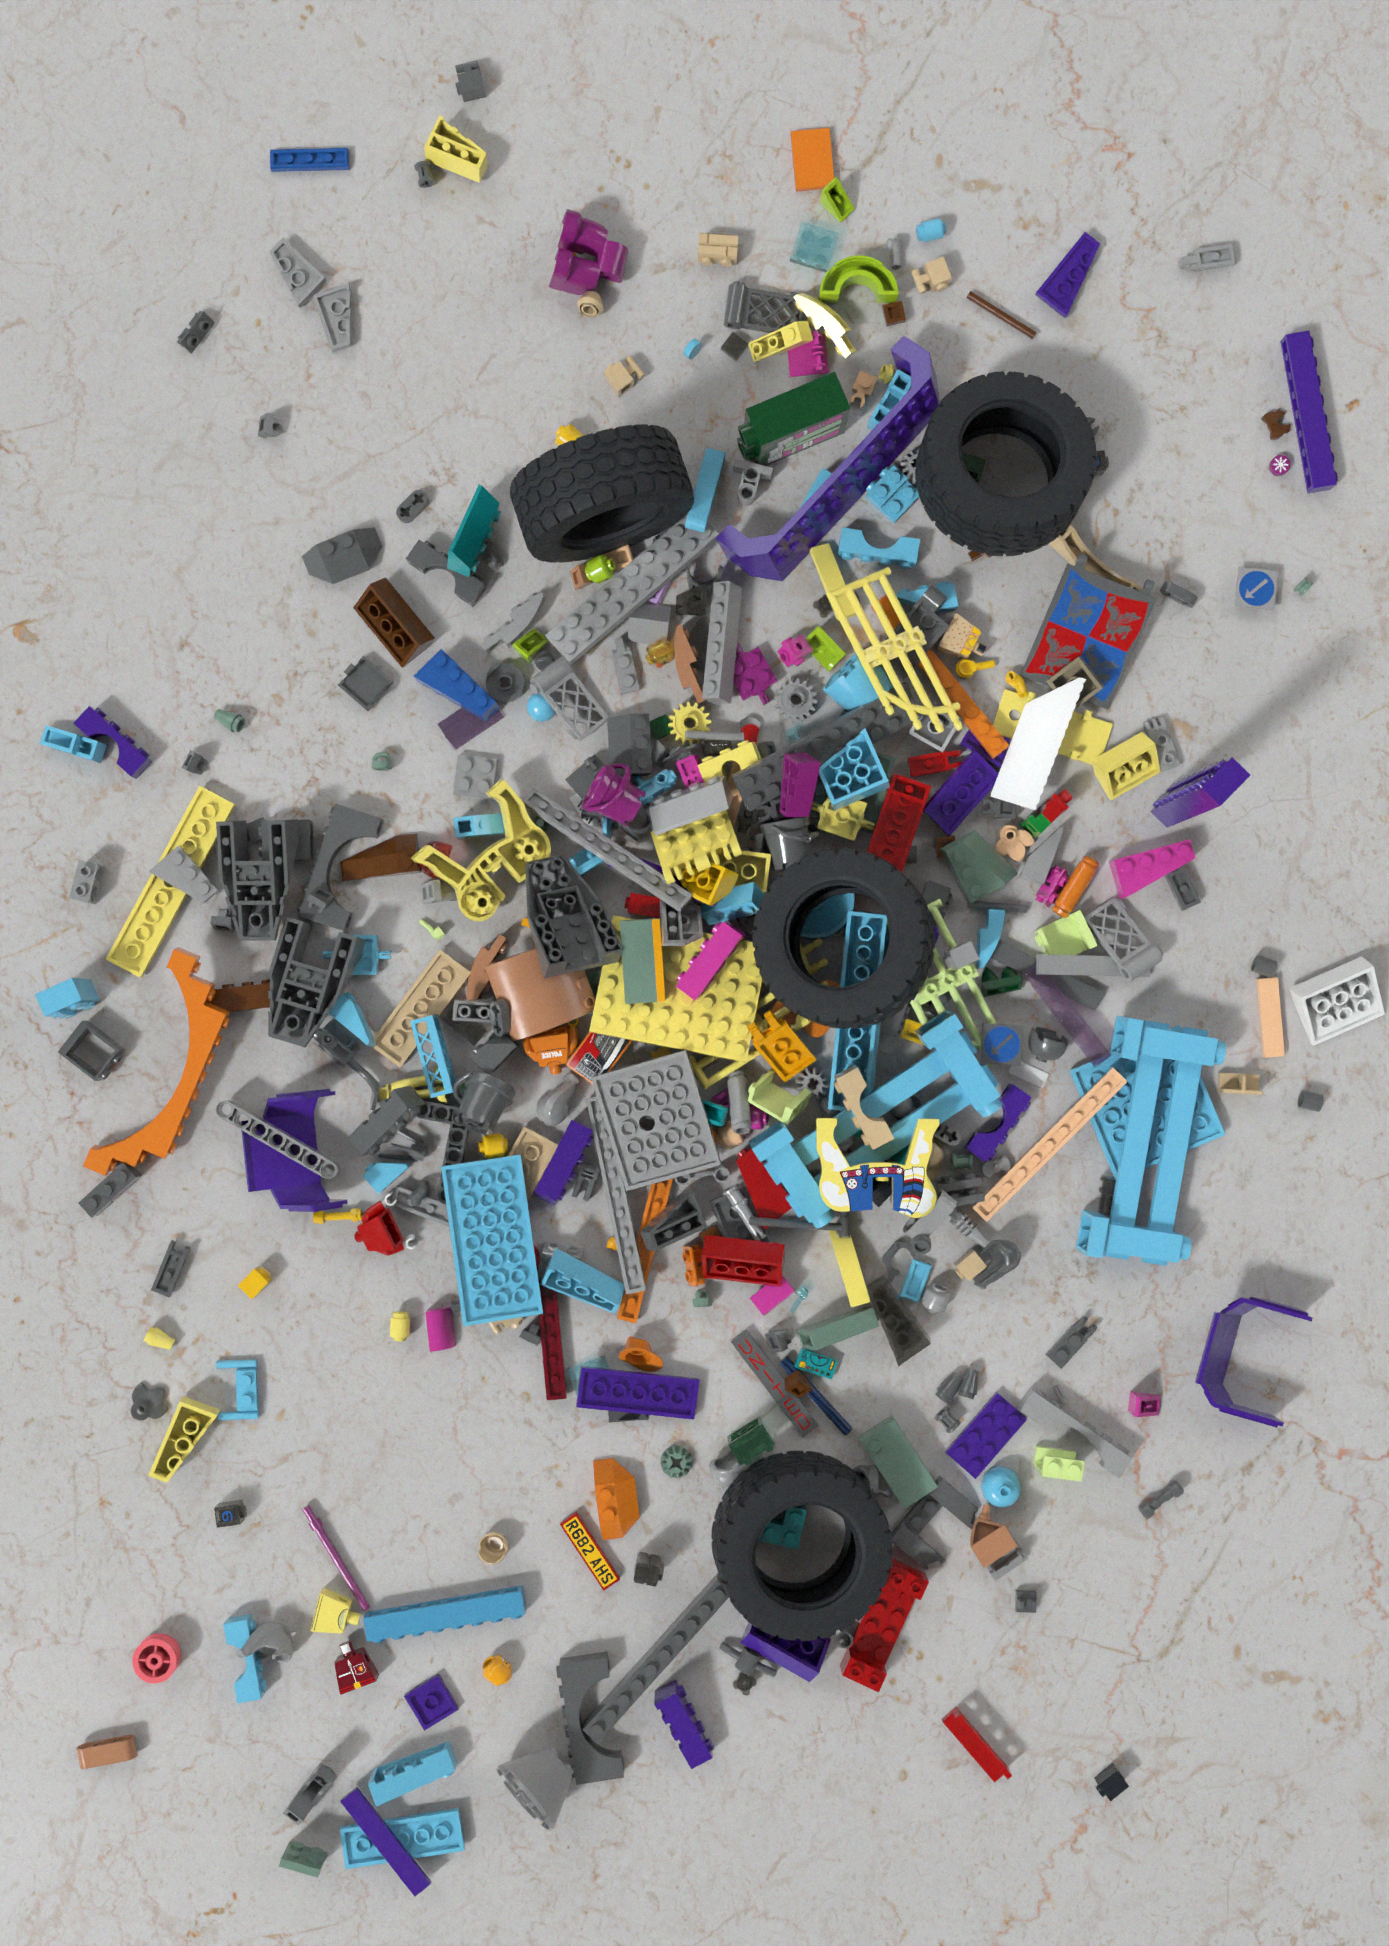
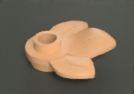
M1005 825L1000 830V839L995 845V850L1002 857L1008 854L1013 860L1020 862L1025 856V847L1034 845V839L1026 830H1018L1014 825ZM1008 832H1013L1011 838H1007Z

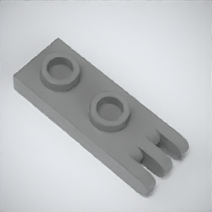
M1163 716L1158 717L1160 725L1157 724L1155 718L1150 720L1152 728L1148 721L1143 722L1147 737L1156 745L1161 772L1180 766Z

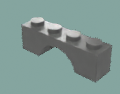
M418 540L406 557L407 562L423 574L434 569H442L451 573L455 578L454 593L458 598L473 607L486 589L483 583L484 580L477 574L467 577L447 569L448 555L444 552L438 553L435 551V546L430 542Z

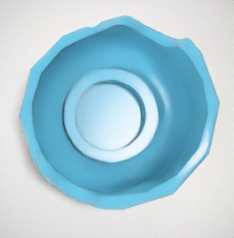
M533 693L529 697L527 711L534 720L539 722L549 721L556 712L542 695Z

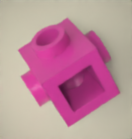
M802 634L794 639L789 637L781 643L783 646L777 652L788 668L794 664L796 667L801 665L813 650Z

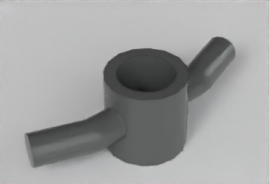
M725 1642L721 1643L719 1649L737 1659L735 1667L741 1672L752 1675L756 1669L769 1676H776L777 1670L760 1663L761 1655L756 1651L744 1646L742 1651L739 1652Z

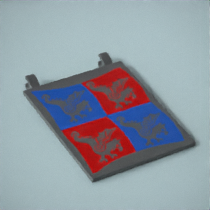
M1080 553L1075 566L1067 563L1020 675L1049 686L1046 682L1048 679L1081 655L1104 685L1103 689L1089 698L1087 702L1108 710L1157 599L1150 596L1155 582L1147 579L1142 592L1084 570L1083 567L1088 556Z

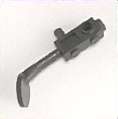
M319 1028L313 1036V1043L317 1045L319 1050L329 1055L336 1064L343 1068L346 1065L350 1066L368 1083L372 1089L370 1110L375 1111L379 1083L353 1059L355 1053L351 1050L357 1045V1042L351 1038L344 1045L326 1028L324 1030Z

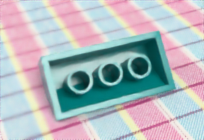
M480 484L448 551L447 569L470 577L472 571L476 572L479 565V560L477 559L479 555L484 554L487 546L485 544L486 539L492 537L494 531L492 526L494 522L498 523L501 516V511H499L500 503Z

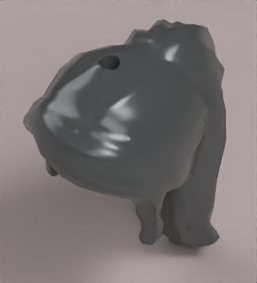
M1001 1239L991 1241L981 1251V1254H985L990 1250L991 1261L984 1271L973 1278L974 1285L981 1289H986L987 1285L1014 1270L1021 1260V1252L1018 1251L1016 1244Z

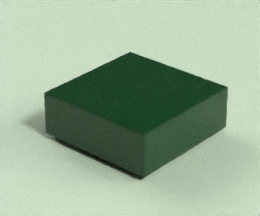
M666 714L650 721V728L655 740L670 735V732L673 730L671 727H668L670 722Z

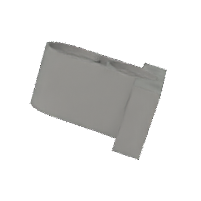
M738 459L734 460L733 472L742 474L738 490V500L742 505L749 506L755 501L760 479L771 481L773 468ZM753 472L757 477L749 479L746 474ZM744 491L751 492L752 496L750 498H744L742 496V493Z
M431 880L421 884L423 904L457 900L455 889L443 880Z

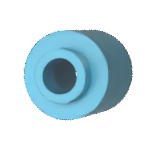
M940 218L924 221L920 225H916V234L919 242L923 241L925 243L942 239L943 234L946 233L945 222H941Z

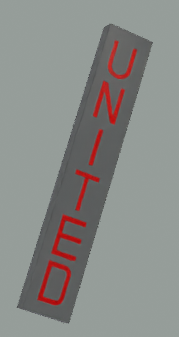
M746 1329L731 1341L733 1346L801 1436H806L819 1426L800 1399L785 1391V1379Z

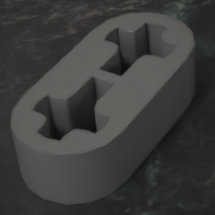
M423 490L412 492L396 510L399 520L403 523L412 522L428 506L429 498ZM417 496H424L422 498L424 501L422 504L420 502H417ZM402 510H409L410 516H403Z
M1165 581L1160 589L1161 594L1189 608H1193L1198 599L1192 592L1172 582Z
M501 998L491 1002L492 1029L497 1036L501 1037L511 1031L509 1007L507 1002Z

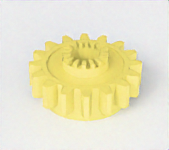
M687 702V707L679 704L680 710L678 711L674 708L675 716H669V719L673 721L668 724V727L673 728L670 734H676L675 741L681 739L682 745H685L686 742L692 745L694 741L700 744V739L685 738V731L710 732L711 729L707 725L711 724V720H706L710 714L703 713L705 707L698 709V703H695L693 707L690 705V702ZM687 720H693L695 726L690 729L684 723Z

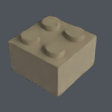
M1081 655L1046 681L1052 690H1055L1079 677L1086 679L1083 683V689L1079 693L1080 697L1076 702L1075 709L1104 687Z

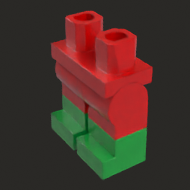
M1065 789L1058 794H1053L1044 801L1045 804L1039 808L1038 814L1035 817L1030 815L1019 825L1035 838L1069 808L1067 803L1073 796Z

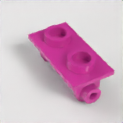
M1058 866L1050 869L1045 880L1050 883V886L1041 885L1036 893V901L1039 903L1044 901L1047 908L1055 903L1059 896L1060 888L1064 887L1069 879L1066 869L1062 870Z

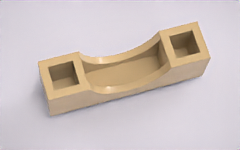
M854 1065L834 1076L836 1082L833 1084L838 1093H843L845 1099L842 1101L847 1111L852 1110L855 1116L851 1118L857 1129L861 1128L864 1133L861 1135L866 1146L870 1145L874 1150L893 1140L894 1137L883 1118L869 1117L860 1108V1096L867 1085L858 1067Z

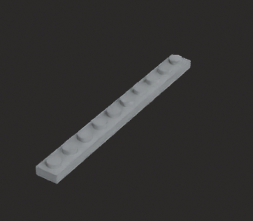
M535 788L522 800L525 808L677 911L681 912L692 900L693 895L676 883L668 885L664 875Z
M597 1096L587 1098L626 1294L646 1291L624 1182Z

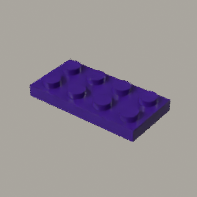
M973 750L925 804L923 812L946 835L950 836L994 787L998 773L977 751Z
M995 1392L945 1450V1453L976 1479L1026 1422L1027 1418L998 1392Z

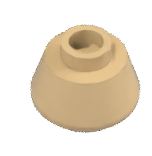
M587 291L577 301V307L584 316L597 317L603 312L602 298L595 291Z

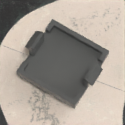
M363 656L356 666L351 663L346 668L344 673L347 676L342 679L338 686L365 710L369 711L394 682Z

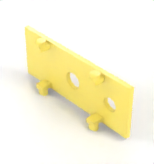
M1004 689L993 726L1001 736L1009 739L1013 738L1020 718L1016 721L1011 720L1009 717L1010 711L1017 710L1021 717L1025 704L1034 700L1037 695L1036 693L1029 691L1028 696L1020 698L1018 693ZM1085 710L1084 714L1072 711V718L1069 720L1065 736L1061 740L1062 743L1060 748H1058V754L1072 760L1093 765L1092 760L1104 754L1113 724L1093 718V712Z

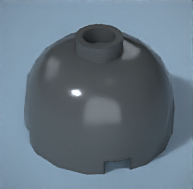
M1032 1027L1028 1038V1045L1030 1051L1036 1055V1059L1046 1063L1047 1060L1054 1061L1064 1055L1069 1045V1039L1063 1035L1059 1038L1056 1036L1057 1032L1047 1028L1036 1027L1034 1029Z

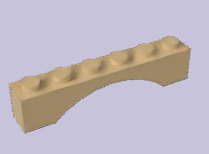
M1071 525L1058 538L1049 543L1071 565L1075 566L1079 554L1083 553L1088 556L1083 567L1084 570L1142 592V588L1138 584L1117 574L1094 556Z

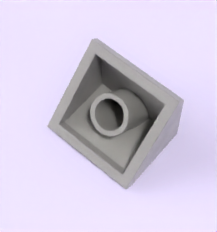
M643 603L630 614L627 641L666 646L672 607Z
M930 700V702L932 703L933 707H938V706H940V705H938L937 703H935V702H933V701ZM948 713L937 714L940 723L944 727V731L938 733L929 715L920 714L921 718L918 720L921 721L923 728L916 730L912 726L909 734L943 753L956 731L954 723L951 721Z

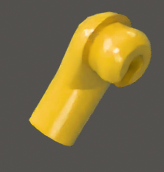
M1009 671L1005 677L1007 684L1017 690L1020 698L1028 696L1023 678L1016 674V672Z

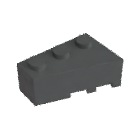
M684 1190L640 1231L647 1250L658 1251L707 1228L694 1190Z

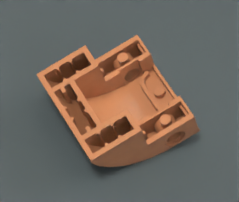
M536 948L514 954L485 966L496 999H504L508 1004L511 1031L509 1033L512 1041L557 1027L594 1010L596 1000L585 971L581 970L544 978Z

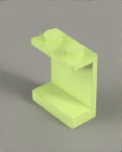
M1081 910L1069 914L1067 918H1061L1034 931L1036 934L1034 936L1035 942L1039 947H1042L1043 954L1077 955L1098 946Z
M771 1069L766 1074L763 1073L756 1083L753 1082L748 1090L750 1094L747 1101L788 1125L807 1107L812 1092L804 1088L797 1096L792 1095L772 1083L775 1071Z
M1043 1446L1035 1447L1033 1466L1041 1476L1082 1482L1085 1461L1076 1460V1451Z

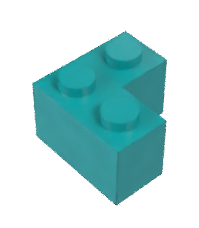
M806 1505L795 1506L783 1511L782 1519L773 1518L764 1528L759 1541L798 1550L807 1511Z

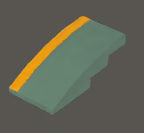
M660 918L620 921L625 1004L665 1001Z

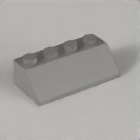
M718 775L708 778L707 782L701 784L696 782L683 791L677 789L671 792L669 796L663 797L662 795L654 798L649 807L654 833L659 835L729 809L733 795L725 776L718 777Z

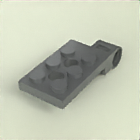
M931 585L913 606V609L906 615L913 628L918 626L920 631L922 630L927 644L922 646L926 654L950 627L936 615V612L942 607L948 597L934 585ZM901 622L894 629L896 635L905 632ZM915 649L906 654L914 668L920 662ZM899 657L890 660L895 673L904 680L908 674Z

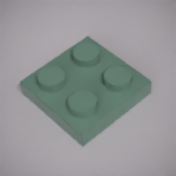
M289 1841L279 1867L318 1878L328 1852H324L318 1847L304 1846L301 1842Z

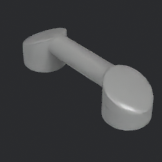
M719 1165L715 1166L714 1169L701 1170L674 1179L679 1185L688 1184L690 1178L714 1177L716 1181L724 1183L729 1179L730 1172L726 1166Z

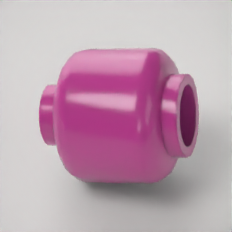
M749 1103L751 1129L762 1130L769 1123V1114Z

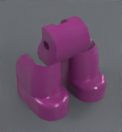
M566 209L562 220L564 225L555 256L556 264L549 287L570 294L583 295L587 291H595L599 278L621 283L626 266L628 248L618 242L608 241V230L603 225L582 218L581 214L577 211ZM573 252L581 255L587 253L596 257L597 260L595 262L576 257Z

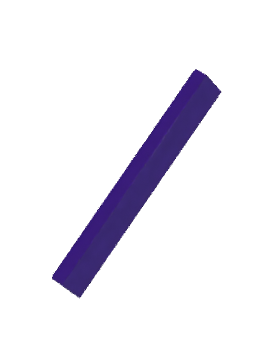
M358 1787L341 1799V1804L414 1897L431 1884L429 1877Z

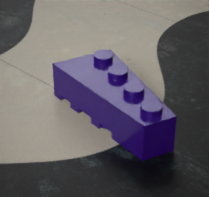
M571 1120L535 1189L534 1196L553 1206L556 1205L558 1199L562 1201L567 1191L564 1187L567 1182L571 1183L576 1173L573 1171L575 1165H580L585 1156L582 1153L584 1147L589 1148L594 1138L591 1136L593 1130Z
M674 1680L655 1690L654 1705L657 1710L660 1709L664 1723H670L671 1735L675 1741L679 1740L681 1742L678 1744L690 1768L693 1769L713 1758L712 1750H714V1746L710 1738L706 1739L703 1733L705 1729L700 1720L697 1721L694 1714H696L693 1704L687 1702L685 1698L687 1694L683 1685H679Z

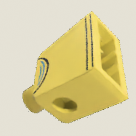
M323 1588L319 1594L310 1631L341 1634L346 1629L347 1623L358 1626L361 1613L350 1611L353 1602L351 1599Z

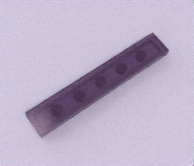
M1036 963L1022 973L1094 1067H1097L1112 1056L1050 975L1036 974Z

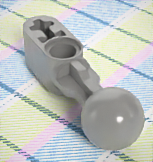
M909 1097L889 1111L893 1116L903 1118L917 1108L913 1106V1101ZM945 1121L939 1124L938 1129L933 1135L935 1139L949 1146H955L961 1140L960 1132ZM943 1131L946 1133H953L952 1137H954V1139L948 1140L949 1137L941 1133Z

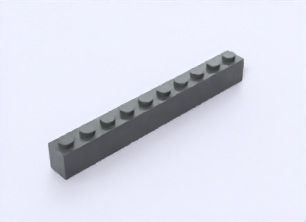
M718 1574L714 1576L584 1721L583 1731L597 1744L729 1598Z

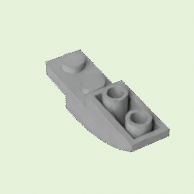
M537 592L533 593L523 605L518 604L511 609L512 612L509 614L513 621L511 623L509 621L504 623L500 627V631L495 634L491 633L483 639L482 645L487 653H490L502 643H505L510 648L525 635L542 609L545 600L542 592L538 594Z
M454 1000L452 1020L491 1023L490 1004L495 1000Z

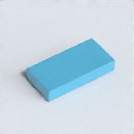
M912 1258L900 1296L919 1303L932 1265Z

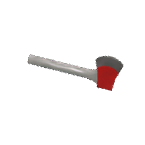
M752 717L742 719L739 722L741 733L686 730L685 738L726 740L740 743L748 740L749 743L755 742L757 746L761 722Z

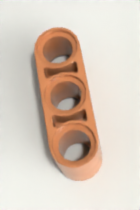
M132 1734L87 1742L76 1748L80 1769L125 1762L136 1758L138 1755L135 1738Z

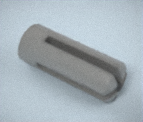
M1059 1385L1053 1387L1060 1404L1065 1403L1067 1400Z

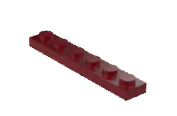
M538 1280L543 1314H539L546 1399L547 1401L566 1399L557 1291L540 1285L542 1280Z

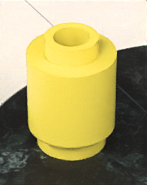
M393 1312V1316L390 1318V1337H393L394 1341H405L406 1338L410 1337L411 1318L409 1317V1312Z

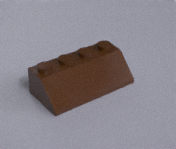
M386 577L369 584L353 607L402 668L424 652L435 639Z

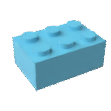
M70 978L35 994L44 1017H52L53 1019L57 1017L59 1019L73 1017L77 1015L76 1011L91 1009L95 1007L94 1003L100 1001L91 979Z

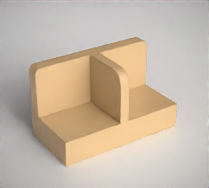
M1218 1073L1217 1092L1263 1095V1091H1259L1260 1075Z

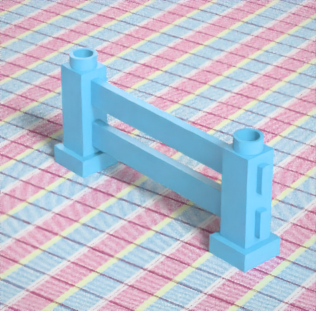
M945 1010L915 1030L922 1044L929 1050L933 1048L934 1051L861 1098L860 1108L865 1115L879 1118L948 1071L956 1083L890 1126L889 1129L894 1137L893 1140L874 1150L870 1145L866 1146L863 1144L845 1156L849 1166L867 1162H884L908 1146L911 1142L917 1118L939 1119V1124H941L969 1104L982 1117H987L1001 1108L1000 1094L995 1088L999 1083L986 1064L982 1066L979 1064L974 1056L978 1052L965 1031L959 1033L963 1025L950 1010ZM845 1109L833 1117L837 1118V1125L833 1132L837 1145L861 1130V1128H856L851 1119L855 1117L852 1110L847 1111ZM778 1121L749 1141L751 1149L760 1162L765 1159L767 1160L763 1165L776 1185L781 1182L789 1192L785 1198L797 1216L801 1217L804 1215L809 1223H813L815 1228H821L832 1221L836 1215L824 1203L820 1195L819 1180L821 1173L813 1178L806 1167L819 1158L816 1150V1129L791 1145L790 1142L794 1140L792 1134L783 1122Z
M1116 1015L1110 1055L1137 1060L1110 1218L1098 1212L1082 1210L1076 1249L1086 1256L1102 1258L1104 1255L1129 1260V1256L1142 1257V1262L1167 1266V1261L1179 1263V1259L1187 1260L1191 1253L1190 1237L1173 1231L1201 1068L1202 1065H1221L1226 1055L1225 1042L1218 1041L1217 1038L1208 1037V1031L1182 1027L1181 1032L1169 1030L1170 1024ZM1165 1058L1176 1060L1148 1225L1141 1226L1135 1225L1162 1065Z

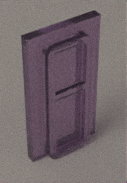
M460 708L437 725L454 750H457L504 717L498 710L485 722L464 710V708Z

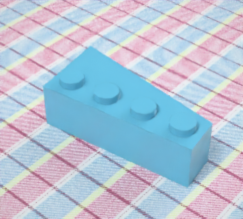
M450 1742L442 1743L374 1768L368 1786L375 1806L384 1804L441 1777L446 1778L452 1775L456 1769L457 1762Z

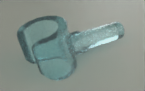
M796 727L785 732L789 742L794 739L798 740L800 737Z
M803 1285L795 1292L798 1298L789 1310L792 1313L808 1296V1290Z

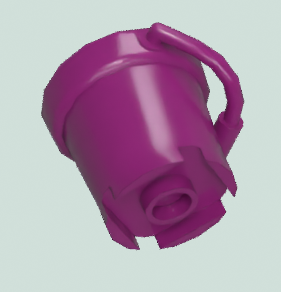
M621 763L605 764L589 787L581 808L590 813L596 812L627 827L628 823L626 820L631 822L642 804L639 801V796L645 797L646 792L630 783L631 771L629 766ZM617 768L625 770L626 773L623 777L616 773Z

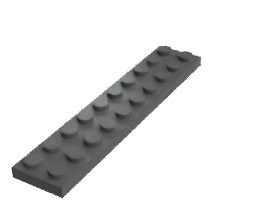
M901 683L911 704L916 705L908 683ZM894 688L888 691L899 698ZM878 698L860 705L732 775V778L747 810L750 812L781 795L784 753H808L821 762V767L834 754L841 751L849 741L856 738L864 728H866L872 744H875L913 722L910 720L906 710L892 703L890 705L894 708L895 713L889 716Z

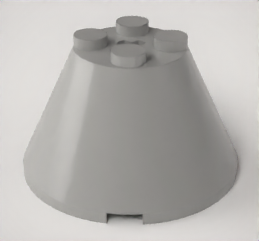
M553 1747L532 1752L500 1764L496 1768L499 1776L504 1775L505 1781L503 1783L515 1799L534 1819L538 1818L542 1821L541 1826L548 1831H551L556 1824L573 1779L572 1774L574 1773L567 1763L563 1764L559 1759L561 1757L560 1754Z

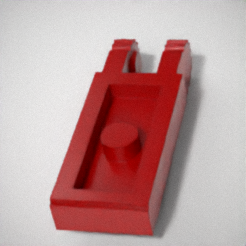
M962 750L908 757L910 778L958 768L962 762L949 764L948 757H958L962 755Z

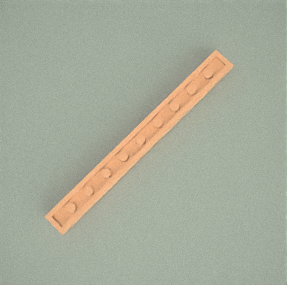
M1112 1067L984 1194L985 1201L975 1203L972 1208L987 1222L1128 1081Z

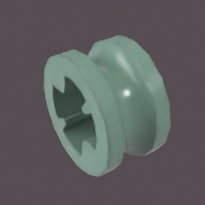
M1307 577L1293 590L1295 592L1298 591L1300 597L1313 585L1312 582L1307 581Z

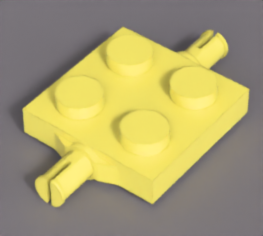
M828 796L823 805L812 802L811 810L820 812V820L817 826L819 830L855 841L857 832L861 827L873 831L874 827L872 826L875 825V822L864 819V811L867 806L865 802L856 801L835 811Z

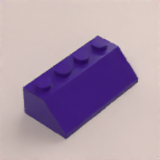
M748 1623L740 1643L806 1681L811 1682L820 1672L831 1639L828 1637L821 1639L818 1636L816 1640L800 1641L799 1638L796 1641L779 1638L778 1635L767 1634L761 1631L759 1627L757 1628Z

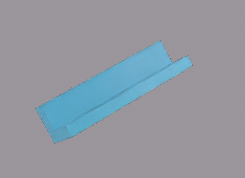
M438 1014L410 1021L430 1097L433 1098L452 1093L456 1079ZM426 1021L428 1030L425 1035L418 1031L417 1023ZM426 1040L433 1045L431 1054L423 1050V1044ZM431 1059L438 1064L439 1068L436 1073L431 1072L428 1068ZM436 1079L443 1082L445 1090L435 1093L433 1084Z

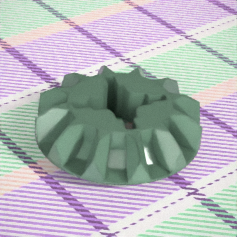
M672 1446L666 1449L661 1456L663 1472L670 1476V1478H680L687 1475L692 1467V1457L689 1451L681 1446ZM672 1457L676 1460L681 1459V1468L677 1465L671 1467L673 1463Z

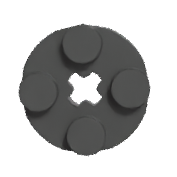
M500 663L494 665L488 671L486 689L494 700L506 704L517 700L522 695L525 688V680L517 666L510 663ZM501 679H510V686L502 688Z

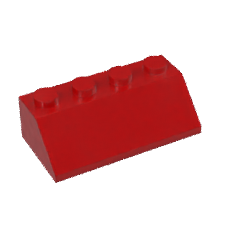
M706 1235L702 1251L703 1278L782 1287L785 1244Z

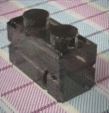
M639 1551L634 1569L633 1580L635 1583H646V1585L655 1587L658 1581H662L664 1563H661L660 1556L654 1554L649 1556L648 1553Z

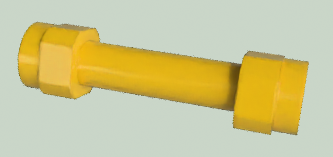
M351 1208V1211L313 1212V1222L325 1224V1221L351 1219L352 1222L361 1221L363 1216L362 1209Z

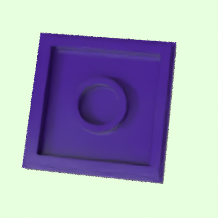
M439 1673L404 1695L424 1731L459 1710V1706Z

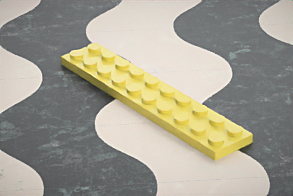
M199 785L158 863L177 846H181L197 866L202 869L217 841L216 822L228 821L236 804ZM151 874L106 960L139 978H143L188 894Z

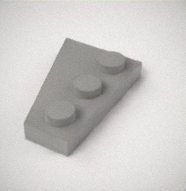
M284 238L270 250L299 308H301L327 281L326 278Z
M350 283L312 295L332 353L351 347Z
M177 846L149 871L204 904L219 891L181 846Z

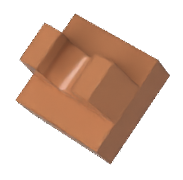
M578 564L569 571L575 590L594 583L586 576L585 564Z

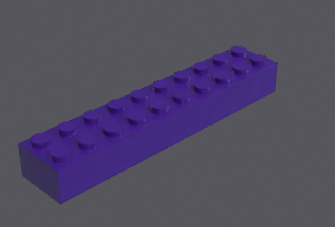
M1233 757L1227 760L1223 758L1219 762L1217 761L1213 765L1211 764L1199 770L1197 773L1194 772L1191 776L1184 777L1181 781L1174 782L1166 790L1168 794L1159 797L1152 804L1154 808L1150 812L1168 828L1221 806L1249 778L1250 774Z

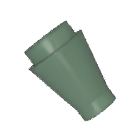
M218 709L214 714V719L231 732H240L245 725V719L241 714Z

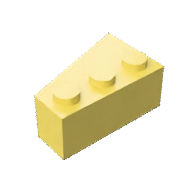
M439 115L424 146L426 161H430L436 166L480 183L487 169V153L469 138L466 139L462 136L457 128L451 127Z

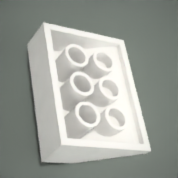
M1362 956L1290 988L1293 1003L1313 1046L1385 1015L1374 966Z

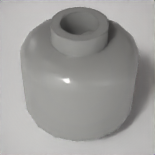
M933 1283V1285L926 1287L921 1302L927 1312L937 1314V1312H944L950 1299L947 1287L939 1283Z

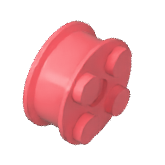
M164 1633L148 1636L136 1648L133 1654L132 1665L136 1675L141 1680L152 1684L167 1680L180 1664V1646L173 1637Z

